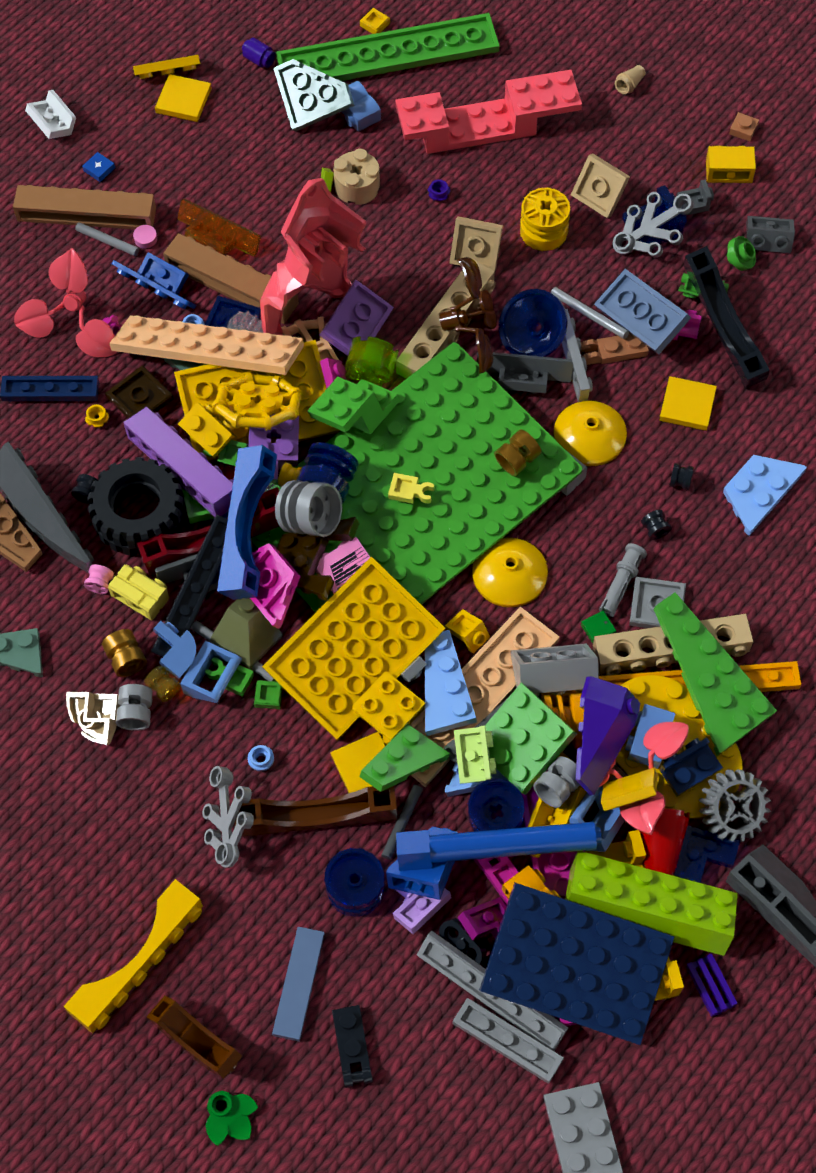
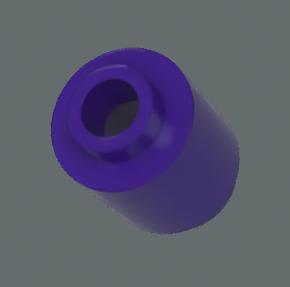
M254 37L250 40L248 39L242 46L243 57L259 67L269 68L273 64L276 53L270 46Z

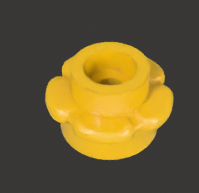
M92 405L86 411L87 417H85V421L89 426L93 425L95 428L102 427L109 419V414L101 405Z

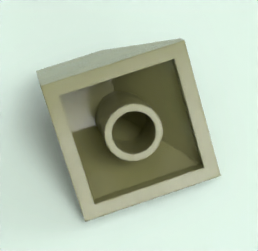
M250 598L237 599L228 607L212 634L210 641L218 647L242 658L240 663L250 669L282 638V633L278 628L271 625Z

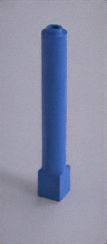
M594 822L429 835V830L396 833L399 871L432 869V863L595 850L597 849V844L602 843L600 827H595Z

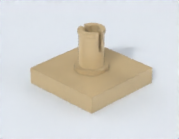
M590 154L571 196L606 218L612 216L630 176L595 154Z
M457 217L449 263L460 265L457 259L469 257L496 271L503 225Z

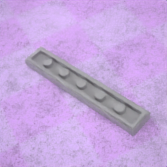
M433 931L425 938L417 953L418 957L528 1036L555 1051L568 1027L549 1014L479 991L486 971L484 967Z

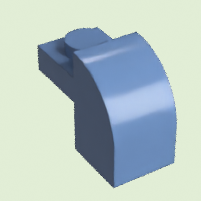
M160 621L153 631L172 648L160 660L159 664L179 680L194 661L196 643L188 630L179 637L177 635L179 630L170 622L164 624Z

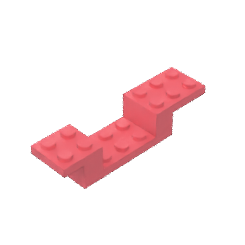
M571 69L506 80L504 99L444 109L440 92L395 99L404 140L423 138L427 154L534 136L537 132V118L582 110V102Z

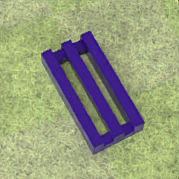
M712 953L686 965L711 1017L738 1004ZM707 963L709 964V966H710V968H711V970H712V972H713V974H714V976H715V978H716V980H717V982H718V984H719V986H720V988H721L723 994L725 995V997H726V999H727V1001H728V1003H726V1004H725V1002H724V1000H723V998H722V996H721V994H720V992H719V990H718V988H717V986H716V984H715V982H714V980H713V978H712V976H711L709 970L707 969V967H706V965H705V964H707ZM698 967L701 969L719 1005L717 1008H715L696 971Z

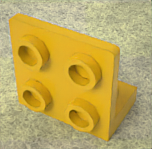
M384 672L352 706V710L383 735V742L386 746L407 724L410 725L425 709V702L390 673Z

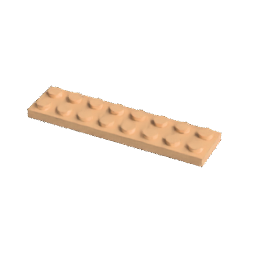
M130 315L111 340L110 347L111 351L286 375L303 349L304 342L303 338Z
M519 607L462 668L477 723L427 737L444 749L450 741L455 740L454 730L474 728L516 689L510 650L553 647L559 642L560 637L522 607ZM424 709L410 726L426 736ZM448 758V760L442 763H434L430 765L429 769L423 772L418 771L411 776L426 787L451 759Z

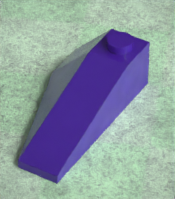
M592 676L586 677L580 697V707L584 708L583 722H579L578 731L582 733V747L577 749L576 781L589 795H595L634 728L641 704L628 688Z

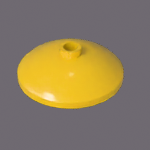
M581 401L568 406L560 413L554 426V439L585 466L603 465L615 459L624 448L627 437L626 425L620 414L609 405L597 401ZM588 423H593L595 426H589Z
M502 538L474 561L472 576L476 589L489 602L502 607H519L532 602L541 594L547 582L548 569L544 556L534 545L518 538ZM512 562L515 565L513 567H509L506 564Z

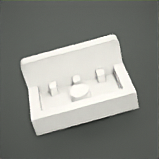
M54 90L48 91L47 98L44 101L27 103L25 111L48 139L72 135L76 116Z

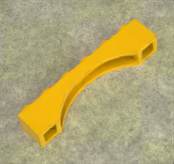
M175 879L157 899L154 925L139 953L125 967L113 975L97 982L83 984L63 1006L66 1011L92 1034L96 1029H102L109 1021L110 1016L108 1015L115 1007L120 1008L126 1002L129 996L128 992L134 985L137 987L145 980L147 970L153 964L157 965L165 956L167 947L171 943L175 944L182 937L183 929L186 925L198 919L203 907L200 898Z

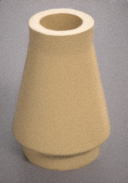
M637 65L630 70L620 73L615 80L616 89L621 94L632 93L640 80L645 76V69Z

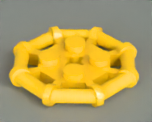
M246 372L242 377L227 383L222 382L218 385L216 400L212 403V409L214 413L220 414L228 420L234 428L254 427L264 428L268 431L275 425L289 419L295 420L299 416L298 409L304 394L300 388H295L287 382L283 375L251 374V372ZM282 389L286 393L282 394L279 390Z

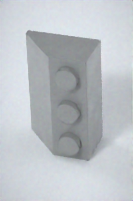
M587 643L510 650L516 688L520 683H523L537 696L540 693L548 692L552 695H562L569 690H576V692L582 693L586 677L592 676L599 679L598 657Z

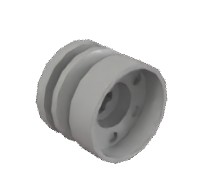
M292 480L281 487L276 498L275 516L278 525L283 531L325 537L331 535L340 522L342 500L339 491L333 485Z

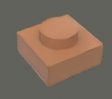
M738 112L729 134L750 142L758 126L759 119Z

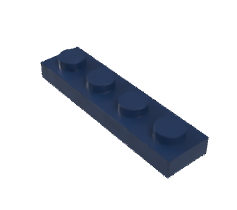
M2 376L0 398L1 401H98L99 378L98 376Z

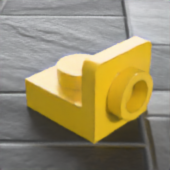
M464 609L445 625L446 629L450 630L453 636L465 642L471 653H475L490 638L483 621Z

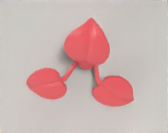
M71 248L55 259L49 267V278L52 284L58 289H66L67 294L63 301L54 309L48 311L47 305L43 300H28L17 310L14 323L28 335L41 338L49 335L54 328V320L50 315H53L63 307L69 311L79 310V327L82 331L76 335L78 347L84 353L93 357L112 356L117 351H111L110 342L115 336L111 327L99 319L89 320L84 326L85 307L83 304L87 299L84 289L88 284V274L81 257L74 248Z
M662 722L654 725L647 731L643 743L646 749L651 750L648 753L649 769L654 768L653 758L655 754L660 759H667L681 749L689 733V726L681 722ZM616 758L600 786L609 780L610 774L614 775L617 779L623 778L615 769H612L616 764ZM657 791L656 796L621 806V816L633 828L651 835L664 811V796Z

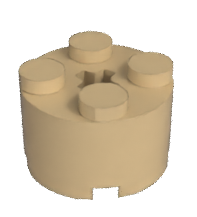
M356 149L355 151L343 154L334 161L335 192L342 201L347 203L351 201L355 202V205H361L372 201L376 197L380 187L379 164L372 155L368 154L364 149Z

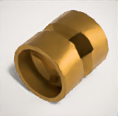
M520 429L509 439L510 444L504 443L494 452V456L507 473L517 476L526 468V462L531 463L542 452L537 441L528 432Z
M130 629L115 631L102 642V647L107 657L112 660L111 665L118 677H128L136 674L147 663L141 648L137 647L138 642Z

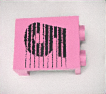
M355 537L352 541H343L334 551L324 553L322 558H320L316 573L317 575H331L334 580L331 591L335 594L370 556L357 537Z

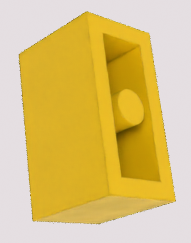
M708 147L706 157L708 183L753 182L756 170L754 147Z

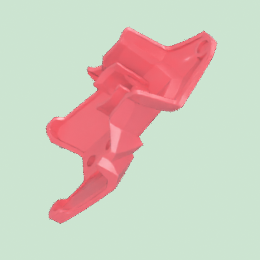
M322 178L307 181L281 230V234L289 247L285 260L277 263V270L273 272L260 299L263 333L283 336L280 324L284 307L289 299L305 288L321 291L334 299L345 296L352 285L347 277L348 247L350 246L361 252L366 249L360 244L361 232L366 226L365 219L334 197Z

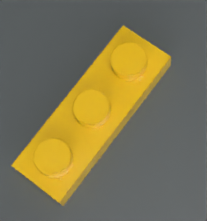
M199 55L137 65L133 66L135 75H139L140 79L153 77L152 72L161 71L162 75L175 73L174 68L183 67V71L196 69V64H200Z

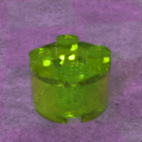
M361 337L353 338L345 365L346 376L353 380L364 379L382 387L383 383L390 382L399 351L396 350L394 352L392 344L378 338L368 337L367 341H360Z

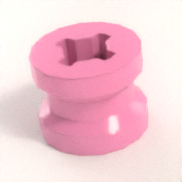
M91 565L88 571L90 575L89 578L85 579L84 587L97 594L108 593V583L113 579L114 572L102 565Z

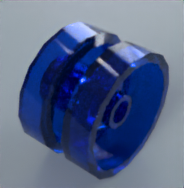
M349 848L340 851L330 859L325 869L324 882L329 902L338 912L354 917L369 914L380 905L385 894L384 870L381 862L373 853L364 849Z

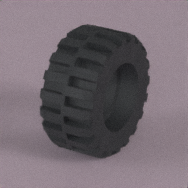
M136 457L132 461L127 458L123 459L120 464L113 463L109 465L108 471L103 470L98 475L99 481H93L90 487L92 492L88 494L89 514L97 535L100 536L101 541L105 545H110L112 550L120 552L122 549L125 555L130 556L133 555V552H138V556H141L137 543L147 541L149 538L160 534H177L181 532L180 526L182 527L186 520L184 495L175 473L170 472V468L165 464L159 466L158 461L153 459L144 461V457ZM134 494H149L160 500L157 508L150 515L141 519L129 520L115 514L118 505L125 498Z

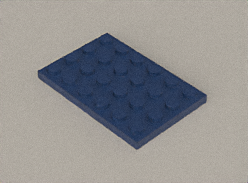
M514 882L479 991L641 1045L674 936Z

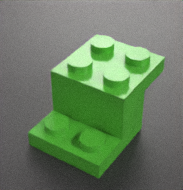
M337 377L308 409V413L311 418L345 433L351 427H355L368 434H372L398 404L400 398L397 393L364 379L355 384Z

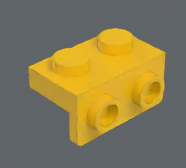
M197 402L178 425L215 458L230 440H236L238 437L233 434L235 428L226 420L220 422L215 417L217 414L213 412L209 404L203 406Z

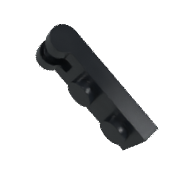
M356 1005L332 1010L345 1088L353 1087V1084L364 1082L365 1085L373 1083L360 1006ZM361 1064L362 1071L351 1073L350 1066Z

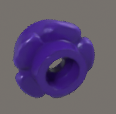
M434 180L428 187L429 197L436 201L447 199L450 194L448 184L443 180Z

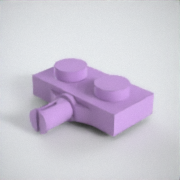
M444 888L441 899L438 900L396 890L405 899L403 904L393 912V916L396 921L414 934L451 899V894Z

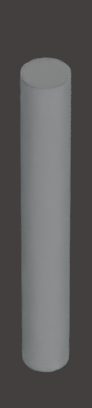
M78 222L75 230L133 256H137L139 253V248L83 223Z

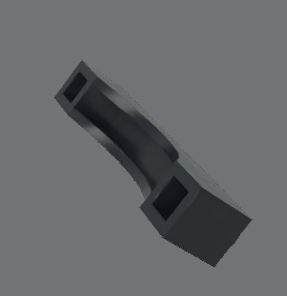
M706 246L686 255L684 268L745 389L766 380L770 370L759 348L754 344L737 316L708 247Z

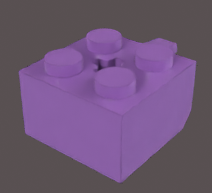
M299 416L295 420L289 419L275 425L268 431L264 428L249 427V447L263 445L277 454L275 474L270 483H278V470H281L284 463L292 464L293 467L298 466ZM272 437H277L276 443H271Z

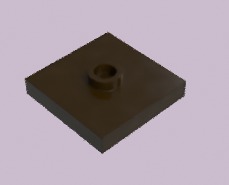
M143 365L105 393L106 397L127 419L145 407L149 408L153 413L158 412L174 400L173 395Z

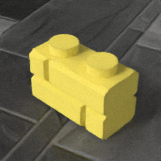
M127 564L124 565L118 572V575L108 585L110 595L149 620H153L169 600L167 586L157 578L151 580L146 577L145 571L138 566L132 568Z

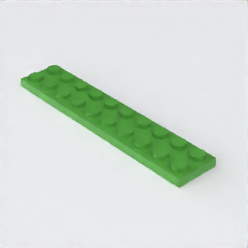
M485 13L277 51L276 58L278 66L294 59L328 76L344 81L499 52L500 46L490 14Z

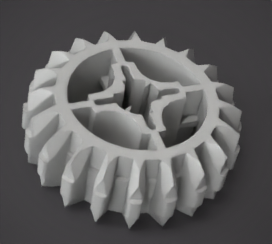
M728 769L725 771V775L717 773V781L713 779L708 780L711 788L702 789L703 793L707 794L706 798L699 799L700 803L705 804V807L699 810L700 814L706 815L702 820L703 824L709 825L708 831L710 833H716L717 838H725L728 842H734L735 839L738 842H743L745 837L749 839L754 838L753 830L756 832L762 831L759 825L760 822H768L763 817L764 813L771 812L769 808L765 807V804L771 801L770 798L763 797L768 790L766 787H760L762 781L758 778L754 779L752 773H744L740 769H737L735 773L733 770ZM740 784L743 786L740 791L737 790L734 794L726 791L733 785ZM735 818L743 820L742 823L733 827L726 825Z

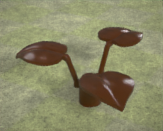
M464 257L457 259L463 269L471 296L457 306L450 307V311L441 312L439 318L444 331L455 329L456 332L476 333L479 374H481L493 364V351L488 335H484L483 329L464 327V325L468 324V318L483 315L485 326L491 330L496 328L497 318L489 292L487 290L480 291L482 288V278L478 264L472 258ZM479 298L482 310L467 314L465 310L460 308Z

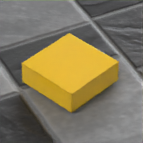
M372 8L360 20V27L372 34L381 33L390 24V18L375 8Z

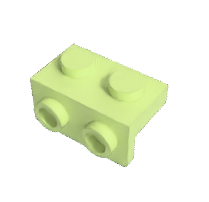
M486 726L454 730L460 784L492 780V774H497L495 758H490L489 747H493L492 731H487Z

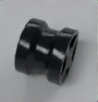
M674 463L669 487L680 486L683 490L689 491L694 467H681L679 463Z
M80 474L76 480L77 486L73 487L71 495L78 501L89 504L88 494L92 492L90 487L93 481L99 480L87 474Z
M662 510L652 511L641 520L643 527L648 529L647 535L650 540L660 539L672 530L670 523L665 521V514Z

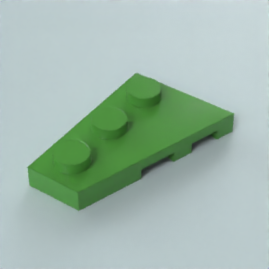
M407 724L361 770L359 777L382 792L407 780L408 776L418 771L423 772L429 769L430 765L434 763H442L448 760L450 753Z

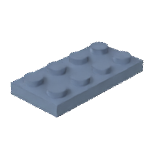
M626 269L622 271L594 304L597 309L628 330L629 333L657 354L664 350L691 319L685 311Z

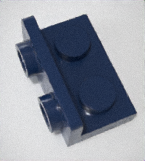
M696 738L685 746L687 750L663 759L664 763L660 768V772L677 797L722 770V765L708 746L710 743L708 738L702 741Z

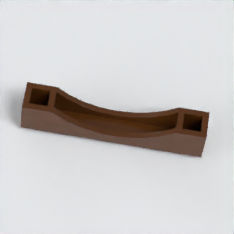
M371 786L345 795L306 801L250 799L248 803H242L238 814L240 812L252 813L254 817L252 827L244 829L241 837L397 820L394 786L382 792Z

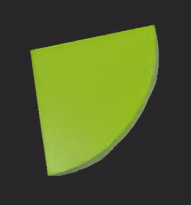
M322 167L321 178L324 179L327 188L331 192L334 173L331 169Z

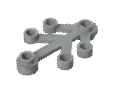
M651 192L647 196V206L641 226L633 231L635 222L642 217L643 212L638 205L628 207V216L623 232L616 234L613 239L614 250L621 255H626L632 250L649 253L653 258L660 257L663 253L662 246L657 242L648 244L638 241L644 236L668 240L672 245H679L683 241V235L679 230L673 229L670 231L658 227L679 214L686 215L690 213L694 207L693 200L687 194H679L673 201V207L653 219L656 208L662 204V197L657 192ZM658 197L655 203H651L652 198ZM688 203V206L682 209V205ZM638 209L637 214L632 216V211ZM678 234V239L673 241V235ZM628 240V244L622 247V243ZM654 247H658L656 253H652Z
M215 766L211 770L209 781L211 786L219 788L220 814L218 805L207 803L203 808L202 815L204 819L210 820L219 830L208 829L205 832L204 841L215 849L216 862L224 868H231L239 858L237 845L244 829H250L254 822L252 813L240 812L238 814L242 803L250 801L252 792L249 787L238 786L230 806L228 787L233 782V773L226 767ZM236 820V826L232 832V827Z

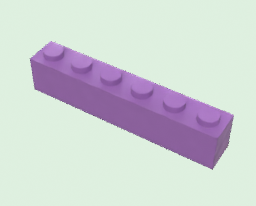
M145 407L123 422L128 439L150 459L158 461L159 466L165 464L169 467L170 472L175 473L181 487L215 517L216 514L223 516L229 511L234 480H228L218 466H212L202 452L198 453L186 438L183 440L176 429L171 425L165 424L157 412L153 413L149 408Z

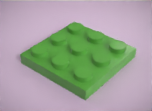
M523 683L519 684L485 725L487 731H492L493 747H489L490 758H495L496 769L524 795L530 791L535 781L546 772L549 766L578 734Z

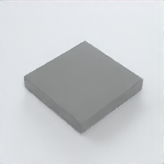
M635 577L629 626L643 628L660 627L654 612L655 606L674 592L684 602L686 583Z

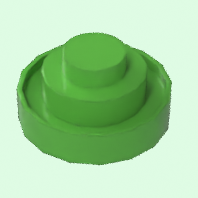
M737 236L728 243L727 259L738 270L746 271L755 265V248L747 238Z

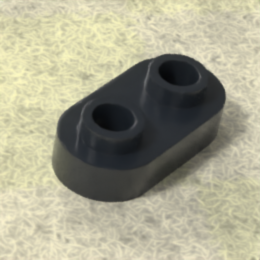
M450 919L440 926L439 936L479 965L485 962L487 951L484 944L478 938L472 940L459 919ZM454 928L457 929L459 933L458 936L455 934ZM472 949H475L477 956L473 954Z

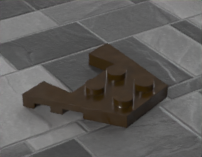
M356 517L340 520L336 530L331 535L325 537L298 533L282 535L277 549L300 575L297 588L301 589L303 593L309 595L313 593L319 599L327 600L334 585V580L331 575L314 574L329 541L353 540L360 524Z

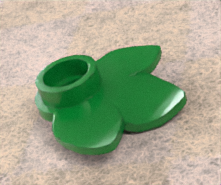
M218 1091L212 1094L207 1103L210 1116L206 1122V1132L210 1140L216 1146H219L227 1135L237 1140L250 1139L252 1127L248 1115H251L258 1109L256 1102L246 1094L232 1096L226 1091ZM221 1101L227 1103V1108L224 1111L217 1110V1104Z

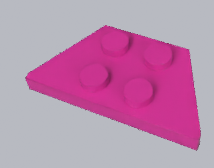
M268 543L260 547L256 552H252L255 564L261 574L258 595L250 599L271 625L279 629L286 616L300 575L278 549Z

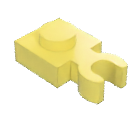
M394 473L388 498L413 504L416 497L421 502L429 504L432 501L431 496L424 495L423 493L427 490L434 491L435 487L430 482L418 484V477Z

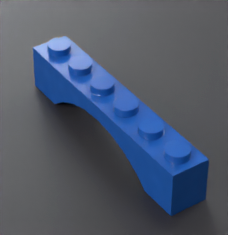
M263 445L239 448L237 453L217 592L233 600L254 598L258 595L261 573L252 555L250 541L251 526L259 500L274 478L277 454Z

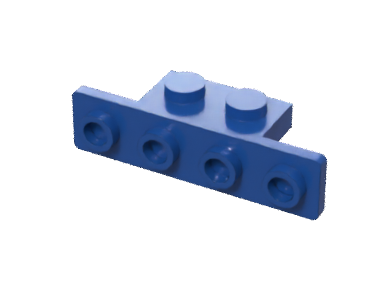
M149 252L138 272L113 260L112 265L118 267L117 273L128 279L130 275L136 277L135 283L148 289L149 285L156 288L155 294L165 299L168 296L174 298L173 304L185 310L187 306L193 309L197 306L179 296L189 276L188 273Z

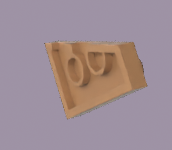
M0 493V555L27 572L42 555V551Z

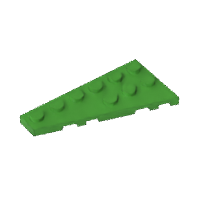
M676 592L655 606L654 612L665 637L670 641L673 648L672 654L675 661L679 662L682 669L681 674L696 710L700 711L705 723L706 733L710 735L713 741L715 754L719 756L774 715L777 710Z

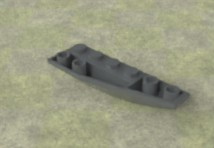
M9 442L5 443L0 449V492L17 516L40 540L64 559L88 573L94 561L91 553L87 548L82 549L78 535L74 530H69L65 517L61 512H57L49 495L44 493L37 480L38 476L31 465L27 467L24 462L25 458L19 448L13 449Z
M761 845L749 853L730 871L726 882L816 967V900L804 882L767 847Z

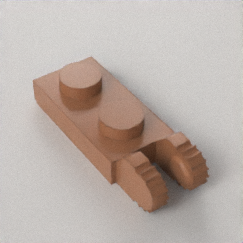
M631 333L626 339L613 336L581 342V352H592L586 353L583 356L586 359L587 365L606 364L645 357L649 351L647 345Z

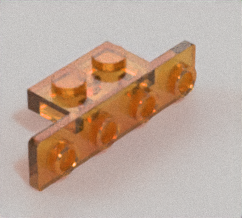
M187 199L181 200L178 220L190 225L185 230V237H192L196 242L204 246H210L223 255L234 248L251 256L257 255L261 239L259 234Z

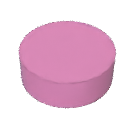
M141 225L133 233L135 244L140 248H150L157 242L156 230L150 225Z

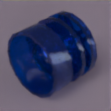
M321 442L313 443L304 460L306 466L301 468L296 480L333 485L339 491L343 504L350 489L349 482L354 479V473L359 467L358 460L348 451L338 446Z
M491 779L480 783L472 791L468 801L469 822L473 831L522 828L525 820L524 799L520 790L511 782L502 779ZM498 810H501L502 818L497 816L493 819L492 811L496 813Z

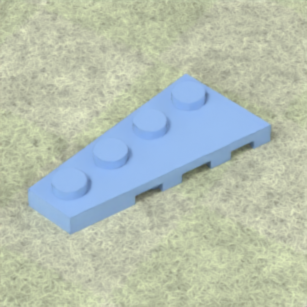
M450 630L443 631L425 649V662L427 664L425 666L426 737L477 723Z

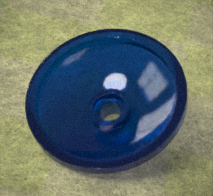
M542 289L522 291L512 297L501 312L499 318L500 339L511 354L546 357L560 346L566 335L568 325L566 310L561 301L548 291ZM541 324V329L536 332V326Z

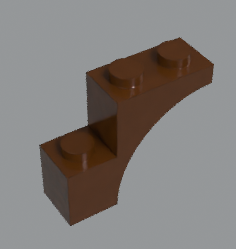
M165 995L146 1016L163 1034L178 1043L201 1066L223 1079L235 1070L238 1061L242 1058V1055L236 1049L219 1039L175 1000Z

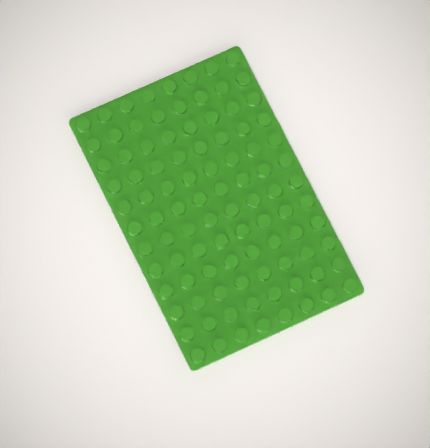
M456 342L451 343L392 390V392L398 394L400 401L372 434H368L355 427H351L347 433L340 431L300 462L298 466L294 467L306 469L305 481L310 483H328L339 491L342 500L340 520L351 517L357 518L360 524L354 538L357 537L368 555L373 557L421 605L582 473V466L486 371L479 374V364ZM522 429L537 441L542 453L531 463L526 462V468L517 476H512L500 466L494 456V452L504 443L510 444L509 439ZM398 473L418 477V484L420 485L424 482L434 484V491L427 490L423 493L424 495L431 496V503H423L416 497L413 504L389 499L388 493L393 474ZM274 483L264 492L274 489L276 487H278L280 491L281 486H279L278 483ZM277 527L251 539L257 549L268 543L277 548L282 535L289 532H285L281 527ZM329 541L324 553L334 551L343 541ZM297 587L295 589L315 613L334 595L331 591L327 600H322L313 593L309 595L303 593Z

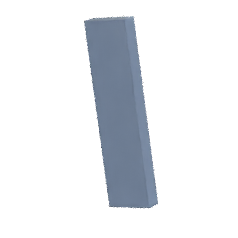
M297 927L272 1035L275 1037L300 1042L325 933L322 931Z

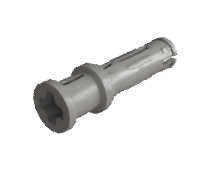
M627 544L625 547L626 553L622 561H619L616 565V576L599 608V611H604L608 617L615 615L629 582L637 576L639 572L638 566L641 560L647 556L646 550L639 545Z

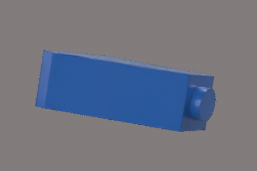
M432 826L429 829V835L458 833L448 828ZM397 859L386 871L388 888L440 900L455 861L432 863V869L399 871Z

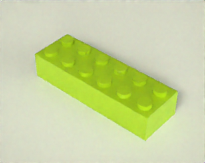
M577 851L569 873L565 900L674 936V943L722 956L725 955L734 938L737 893L584 851Z

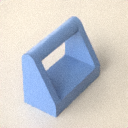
M205 641L180 683L183 694L192 698L217 703L242 658ZM212 658L228 662L212 692L199 687L205 676V670L209 669L212 664Z
M602 786L597 789L595 795L586 793L569 819L570 824L584 823L582 819L594 800L596 801L599 811L592 822L595 823V827H600L602 843L597 844V849L585 851L606 852L625 821L621 816L620 807L608 811L603 810L601 805Z

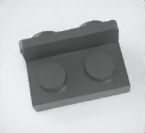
M747 216L746 238L752 243L755 250L782 253L792 252L795 235L793 219Z

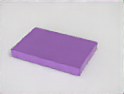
M355 280L319 336L358 363L394 307L362 283Z

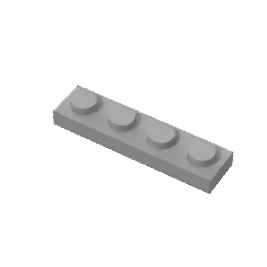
M568 309L558 310L556 325L565 358L572 359L573 362L572 383L578 402L588 401L589 392L593 390L591 378L586 376L587 364L585 357H581L580 339L575 337L574 318H570Z
M469 998L465 1000L452 1022L458 1028L548 1084L563 1061L564 1057Z

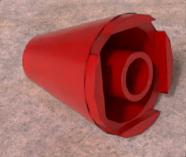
M664 808L651 835L640 831L646 852L644 859L646 869L674 876L689 823L690 812L684 813L683 810Z

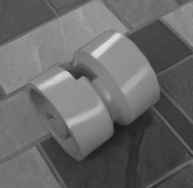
M127 684L119 688L118 704L120 707H118L116 714V725L126 730H145L149 728L151 711L148 708L152 705L153 695L151 688L139 684Z
M563 756L558 757L549 766L548 771L544 772L534 783L536 794L542 801L554 808L561 807L570 797L571 793L580 786L576 781V763Z

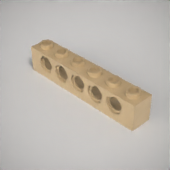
M476 262L482 278V288L480 291L487 290L491 294L496 285L494 281L495 271ZM463 270L396 360V374L407 379L451 343L457 342L460 333L456 332L455 329L444 331L439 317L441 312L450 311V307L457 306L471 296ZM479 298L474 299L460 309L465 310L467 314L473 313L475 310L479 311L481 308ZM468 318V324H465L464 327L469 325L471 318Z
M746 614L701 620V623L729 655L738 657L750 652L753 639ZM661 626L594 636L593 651L598 657L599 675H616L626 670L639 672L646 669V667L653 666L665 668L679 662L675 661L672 654L673 649L667 646L670 644V641L665 637ZM719 636H724V637H726L729 641H727V642L720 641V640L718 639V637H719ZM642 648H650L653 650V652L646 653L642 650ZM617 652H626L628 656L621 657L617 655Z

